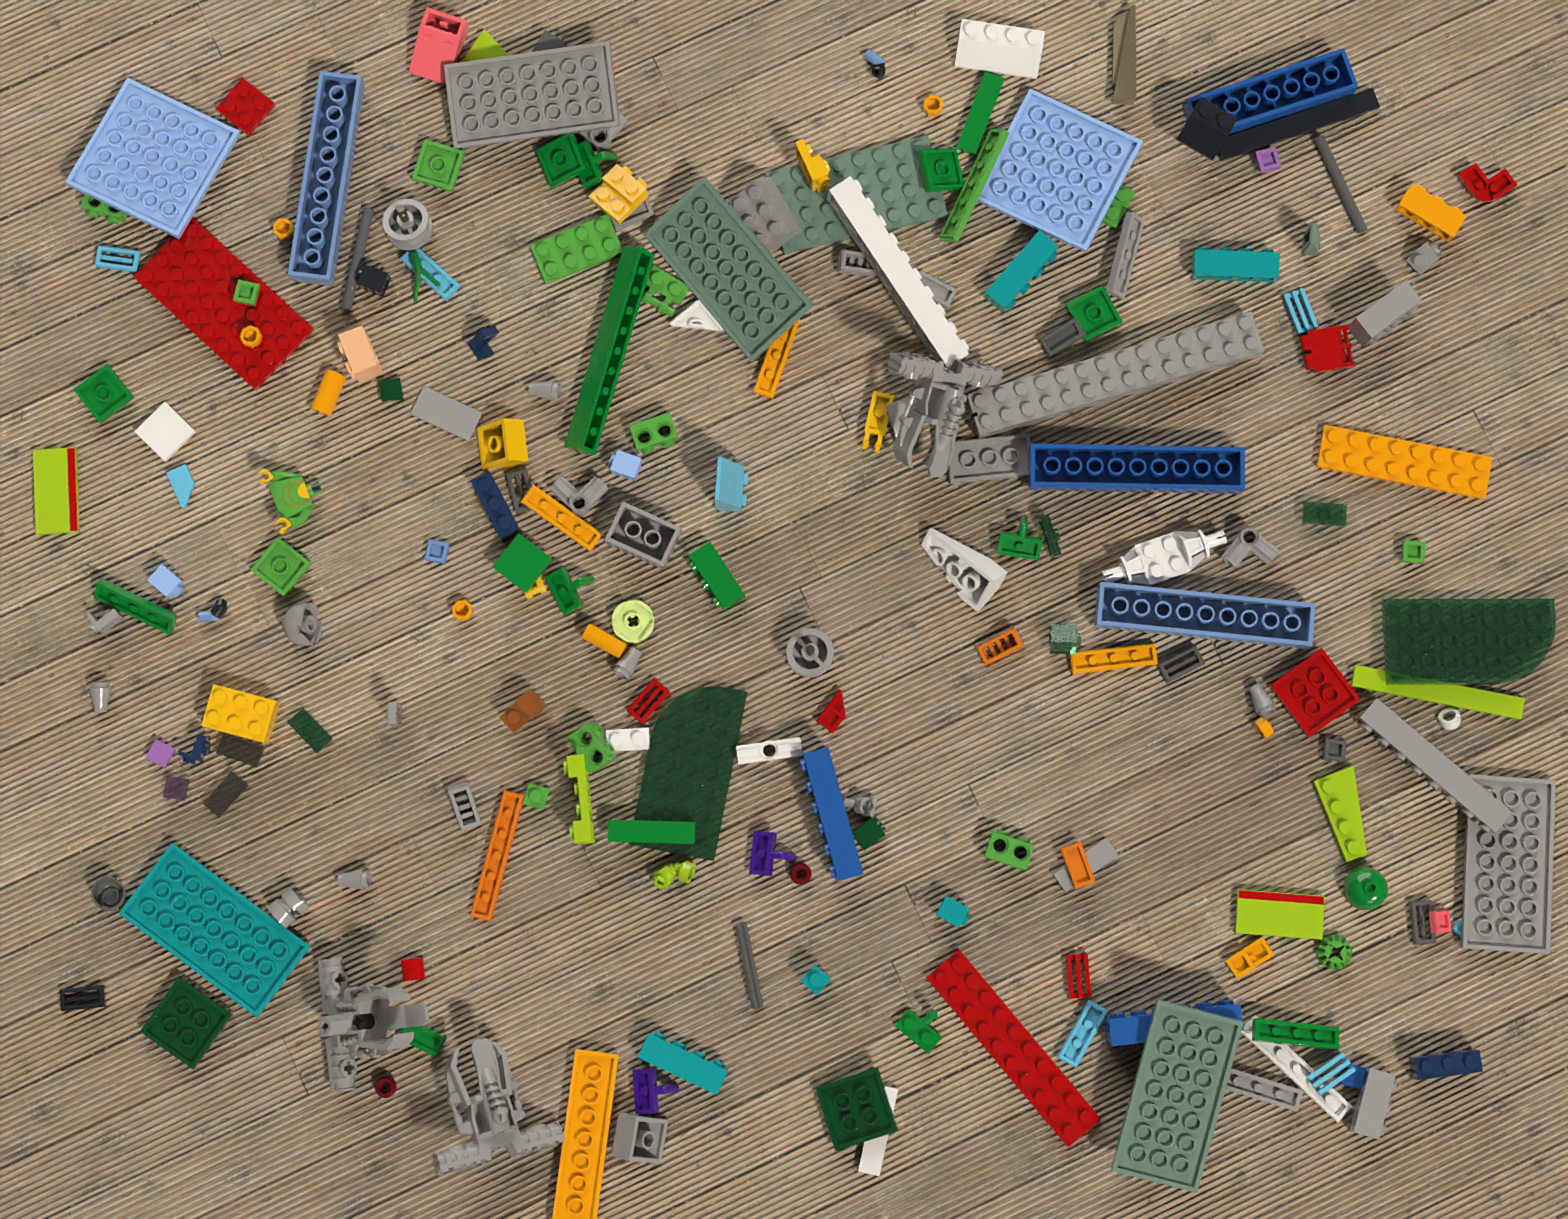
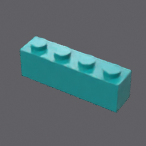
M1039 230L986 290L984 298L1001 313L1006 309L1010 311L1017 303V296L1020 293L1024 295L1031 287L1029 284L1033 278L1038 279L1045 271L1043 269L1047 262L1051 264L1059 255L1057 253L1059 245Z
M1199 247L1192 254L1191 279L1276 283L1279 279L1280 253L1274 252L1272 249L1253 252L1249 248L1232 251L1231 248L1211 250L1210 247Z
M660 1032L648 1033L638 1058L715 1095L718 1094L728 1072V1069H725V1063L716 1059L711 1062L705 1059L706 1054L694 1050L692 1053L685 1049V1044L676 1040L674 1043L665 1040L667 1036Z

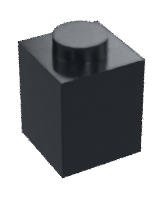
M365 264L364 268L358 271L356 281H358L357 284L360 289L384 297L391 277L389 273Z

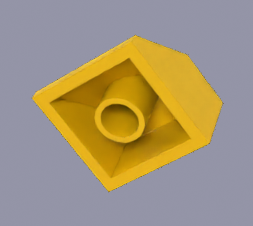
M503 418L477 428L482 470L516 466L528 461L523 419Z

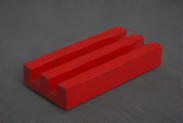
M653 678L626 711L643 725L671 692ZM654 685H656L657 689L651 694V696L635 713L633 709L639 704V702L645 697V695L651 690V688ZM662 690L664 693L641 718L640 714Z
M1088 953L1065 955L1069 999L1090 998L1091 985ZM1079 958H1083L1086 993H1082ZM1071 959H1075L1078 994H1074Z

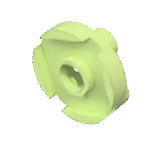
M642 601L623 602L613 612L612 626L618 638L627 643L637 644L644 641L651 635L654 629L655 619L652 610ZM629 617H638V626H628L630 623L628 621Z

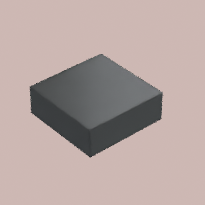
M1324 738L1322 760L1345 762L1347 741Z

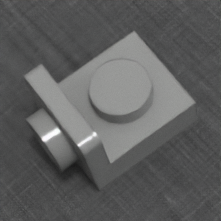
M116 609L106 610L100 615L101 619L99 620L90 612L86 614L89 618L87 623L94 632L98 630L103 634L124 619L122 614Z

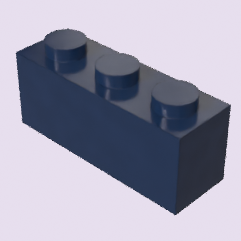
M488 472L471 481L501 540L505 541L522 532L492 474Z
M1477 1049L1408 1057L1411 1078L1414 1080L1483 1072L1480 1050Z

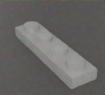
M1126 212L1106 292L1117 299H1125L1145 219L1134 212Z
M1232 1068L1226 1090L1298 1112L1303 1095V1090Z

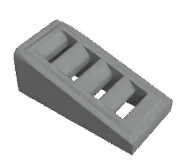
M842 249L838 253L837 273L878 276L874 270L870 269L871 265L867 259L865 268H862L863 259H866L862 252ZM846 258H848V266H845ZM854 259H857L856 267H853Z
M469 782L449 787L448 793L461 831L481 825V819ZM466 790V794L455 797L454 793ZM469 798L470 802L461 805L457 804V802ZM472 807L471 811L460 814V810ZM472 815L475 816V819L463 822L462 820Z

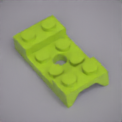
M584 754L567 756V761H563L564 774L569 776L571 780H578V782H574L575 795L579 796L580 804H576L577 817L581 818L580 821H573V826L569 827L570 839L574 840L577 845L595 843L589 773L585 767Z

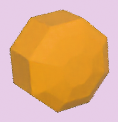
M929 95L924 99L923 111L927 116L936 117L942 112L943 101L938 95Z
M279 218L273 224V232L280 240L290 239L294 234V225L287 218Z
M249 325L242 329L240 338L245 346L254 348L260 345L262 335L257 327Z
M466 600L456 601L452 606V615L459 621H467L473 615L472 605Z
M1260 717L1253 723L1256 731L1265 739L1274 733L1271 724L1263 717Z

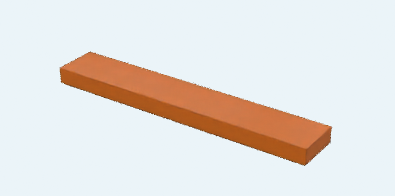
M506 790L503 791L473 902L471 917L492 922L525 795Z

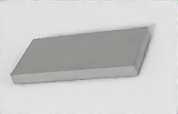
M1030 433L955 441L953 456L948 466L949 484L1028 477Z

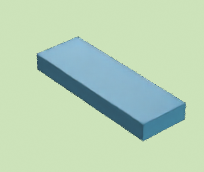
M420 248L407 250L400 257V260L415 273L410 254L418 252L423 269L440 283V286H436L423 274H421V279L447 302L461 286Z
M1088 1000L1057 1057L1077 1068L1108 1010Z

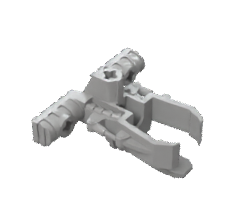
M890 352V359L888 360L889 372L893 375L897 374L914 379V386L908 389L909 395L904 414L899 417L901 424L893 444L895 458L913 469L911 452L925 421L935 425L934 447L924 464L928 466V474L931 477H942L947 472L952 459L956 434L960 427L959 419L962 418L961 413L965 411L964 402L967 400V396L963 394L965 385L970 384L980 388H985V386L995 387L1000 384L1004 372L1002 369L992 366L991 363L966 362V360L957 361L958 359L953 358L948 368H944V362L939 361L936 363L931 355L924 357V354ZM915 398H916L915 408H910V407L913 406L914 401H915Z
M343 957L318 960L322 1013L328 1014V1016L317 1017V1020H319L318 1028L321 1033L318 1035L319 1037L330 1036L325 1039L331 1092L356 1089L354 1086V1075L357 1072V1064L353 1059L378 1058L382 1054L389 1053L394 1049L407 1047L414 1039V1032L393 1034L390 1040H386L385 1038L390 1037V1029L425 1026L429 1022L428 1007L424 1003L387 1007V1001L380 1000L386 998L390 1003L411 1000L409 993L401 987L387 988L370 983L363 984L361 987L345 988L348 984V975L344 972V966L342 965ZM362 991L363 995L358 997L357 994Z
M487 1038L472 1042L470 1051L477 1072L480 1095L472 1098L469 1097L456 1067L460 1048L448 1057L444 1071L449 1095L447 1103L451 1105L454 1113L453 1117L457 1126V1133L459 1135H471L473 1143L471 1145H456L439 1153H433L432 1165L435 1168V1175L442 1176L445 1172L453 1173L465 1170L469 1166L473 1168L476 1167V1164L485 1165L486 1161L492 1160L491 1151L506 1148L512 1158L516 1157V1154L524 1155L527 1154V1151L532 1153L548 1149L551 1146H558L560 1142H564L565 1136L559 1122L547 1125L541 1124L523 1130V1132L519 1131L517 1122L525 1117V1112L518 1097V1082L513 1079L508 1066L507 1053L497 1042L489 1041ZM512 1091H513L514 1099H515V1100H514V1109H515V1110H513V1106H512L511 1101H510V1098H509V1097L512 1095ZM458 1104L460 1111L466 1110V1123H463L462 1117L458 1114L455 1105Z

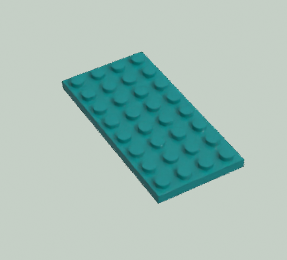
M171 843L118 913L255 1017L260 1016L311 948L308 943L288 928L282 926L276 919L174 843Z

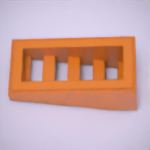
M1013 627L976 648L985 666L1024 647L1025 644L1016 627ZM1010 634L1017 644L1014 647L1008 637ZM1004 638L1009 648L1008 650L1004 649L1000 639ZM996 642L1001 652V654L999 655L997 654L994 646L992 645V643ZM986 646L989 647L993 655V658L991 659L989 658L984 648Z

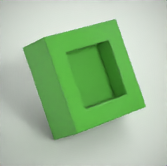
M238 280L233 298L234 302L256 306L260 285Z
M1402 541L1401 562L1424 564L1426 542Z
M529 783L523 804L544 810L550 789Z

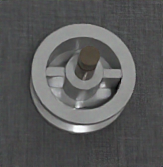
M402 199L396 201L387 208L383 215L382 224L388 239L399 249L414 250L420 248L432 235L433 225L424 205L416 200Z
M813 628L800 630L788 642L786 649L787 662L790 668L802 677L813 678L822 675L829 669L833 661V644L830 638L820 630Z

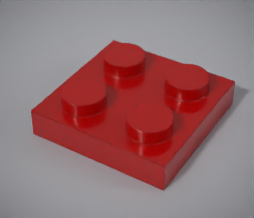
M242 77L216 107V111L249 137L276 105Z

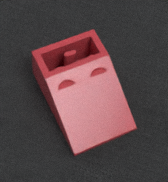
M427 7L420 24L409 73L446 85L444 65L457 63L469 31L467 20Z

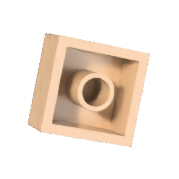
M363 326L338 335L340 341L337 342V345L344 358L348 359L345 365L352 378L356 377L359 382H363L383 374L370 338Z

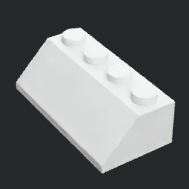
M962 19L954 67L1037 79L1045 31Z

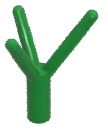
M418 252L410 254L415 270L413 301L417 302L418 291L421 287V274L436 286H440V283L423 269Z

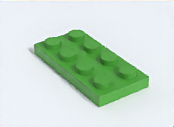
M607 214L530 245L546 285L622 254L623 250Z

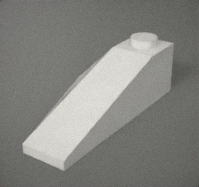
M933 528L928 530L921 544L933 562L946 573L947 576L945 578L948 582L952 581L959 592L957 594L977 612L981 610L1000 588L1008 573L992 559Z

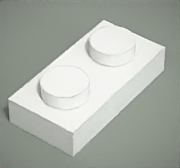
M649 728L606 730V740L612 744L615 752L650 749Z

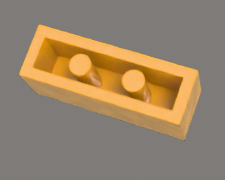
M1414 184L1409 186L1395 208V211L1447 242L1453 239L1466 218V215L1462 214L1463 212L1459 208L1447 205L1441 197L1432 196L1426 192L1424 187Z

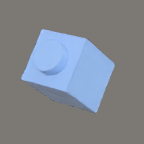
M617 450L616 455H611L608 466L611 467L610 471L612 474L636 481L642 465V458Z
M162 564L147 580L169 599L179 596L184 589L182 586L185 584Z

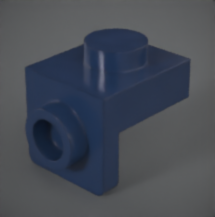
M496 326L489 328L481 327L475 332L476 336L467 343L479 361L494 355L488 343L500 333Z
M198 734L191 754L178 752V755L183 757L182 761L194 765L196 761L203 762L205 754L208 755L211 749L210 737Z

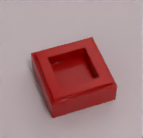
M424 957L401 960L403 982L426 979Z

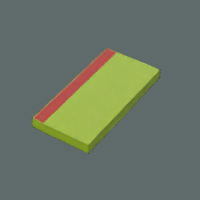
M77 448L33 450L36 535L79 533L80 510Z
M1238 889L1235 933L1323 940L1325 896Z

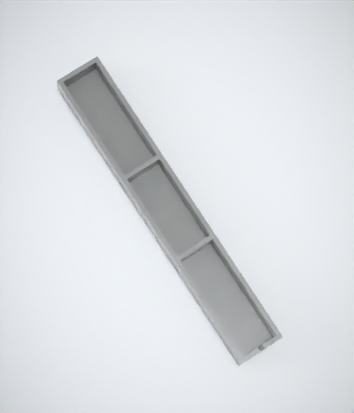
M1250 311L967 395L966 404L970 417H974L972 423L977 439L986 438L1254 359L1263 354L1264 348L1252 312Z

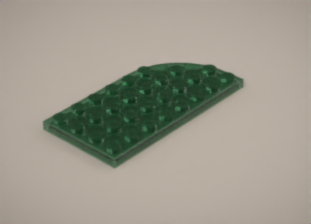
M1383 599L1382 618L1386 685H1495L1509 683L1526 676L1540 665L1545 659L1550 646H1552L1556 629L1554 599Z
M719 686L701 687L684 693L664 709L655 723L650 738L634 820L695 822V844L629 842V845L709 861L715 860L736 746L748 694L747 691Z

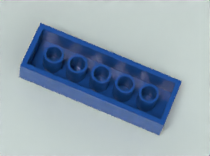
M826 747L803 754V759L800 760L802 773H807L809 780L805 782L808 794H813L815 800L811 802L814 816L819 815L820 823H817L820 837L825 836L826 844H823L826 858H831L832 865H829L832 879L836 878L837 882L861 876L863 875V870L829 748Z
M1219 1000L1217 1005L1213 1006L1212 1002L1195 1003V1009L1242 1021L1241 1006L1234 1003L1233 1000ZM1154 1008L1152 1013H1146V1010L1130 1011L1131 1015L1125 1016L1122 1012L1110 1013L1109 1018H1104L1107 1045L1119 1046L1144 1043Z

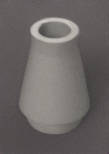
M556 380L530 383L529 385L530 396H537L551 401L561 397V383L556 382Z
M631 647L614 664L613 672L620 678L628 680L629 677L633 676L642 653L636 648Z
M91 682L89 689L94 712H107L111 691L109 682Z
M1256 684L1249 688L1255 713H1258L1260 717H1264L1276 710L1274 707L1275 703L1264 691L1261 684Z
M364 868L338 875L339 887L344 886L360 890L371 887V872L369 870L366 871Z

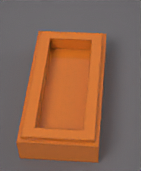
M1081 841L1060 848L1075 890L1096 882Z

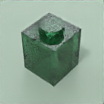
M1051 624L1049 653L1075 654L1077 646L1081 645V633H1077V625Z

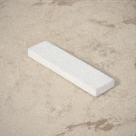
M885 1086L892 1111L894 1112L898 1089ZM888 1135L864 1142L858 1172L880 1176Z

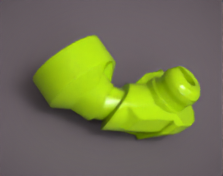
M687 860L683 863H675V865L673 863L666 865L653 874V883L659 889H667L674 881L675 876L678 875L679 881L688 884L695 874L696 864Z

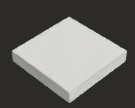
M166 402L134 431L165 462L196 433Z

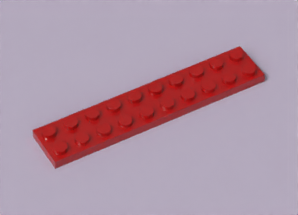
M957 950L926 977L1067 1147L1071 1146L1101 1120L960 950Z

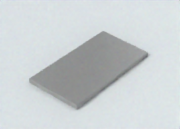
M426 386L423 387L410 415L467 441H470L483 414Z

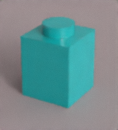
M945 896L935 915L959 928L961 924L963 926L966 925L971 914L968 913L970 908Z
M814 964L800 981L817 996L831 979Z

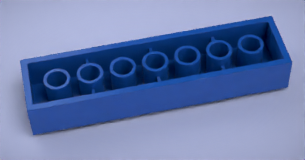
M1342 48L1185 99L1182 109L1186 120H1188L1202 97L1238 118L1229 133L1230 135L1353 95L1358 88V84L1345 49Z

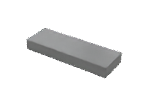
M1107 838L1085 852L1092 873L1119 856ZM1066 865L1052 874L1064 892L1073 887Z

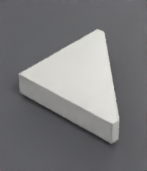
M699 299L669 322L671 327L712 331L724 330Z

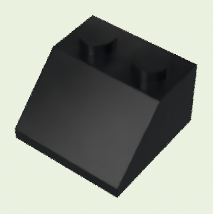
M1201 97L1176 140L1213 161L1238 118Z

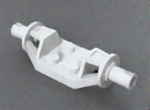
M1200 529L1196 530V532L1175 531L1137 544L1124 557L1120 556L1118 558L1119 566L1101 571L1102 578L1106 577L1103 581L1110 583L1123 578L1128 585L1134 583L1151 586L1189 573L1201 560L1210 557L1209 548L1227 543L1226 537H1223L1225 533L1223 530L1205 536ZM1138 573H1142V574H1143V575H1138V576H1131V575H1133V574H1138Z

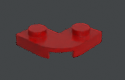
M1477 163L1457 176L1469 194L1482 202L1495 201L1518 185L1506 168L1488 179Z

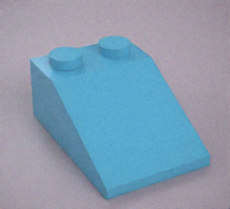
M718 457L715 489L716 510L742 512V506H746L747 494L743 493V486L748 485V473H745L744 466L726 458Z

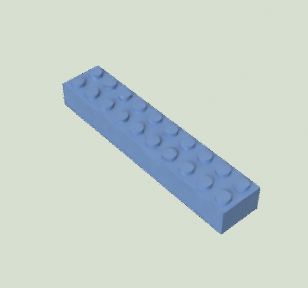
M327 71L319 72L288 276L292 281L334 286L365 82L362 76Z
M1100 582L1097 585L1094 628L1308 649L1312 647L1316 603Z

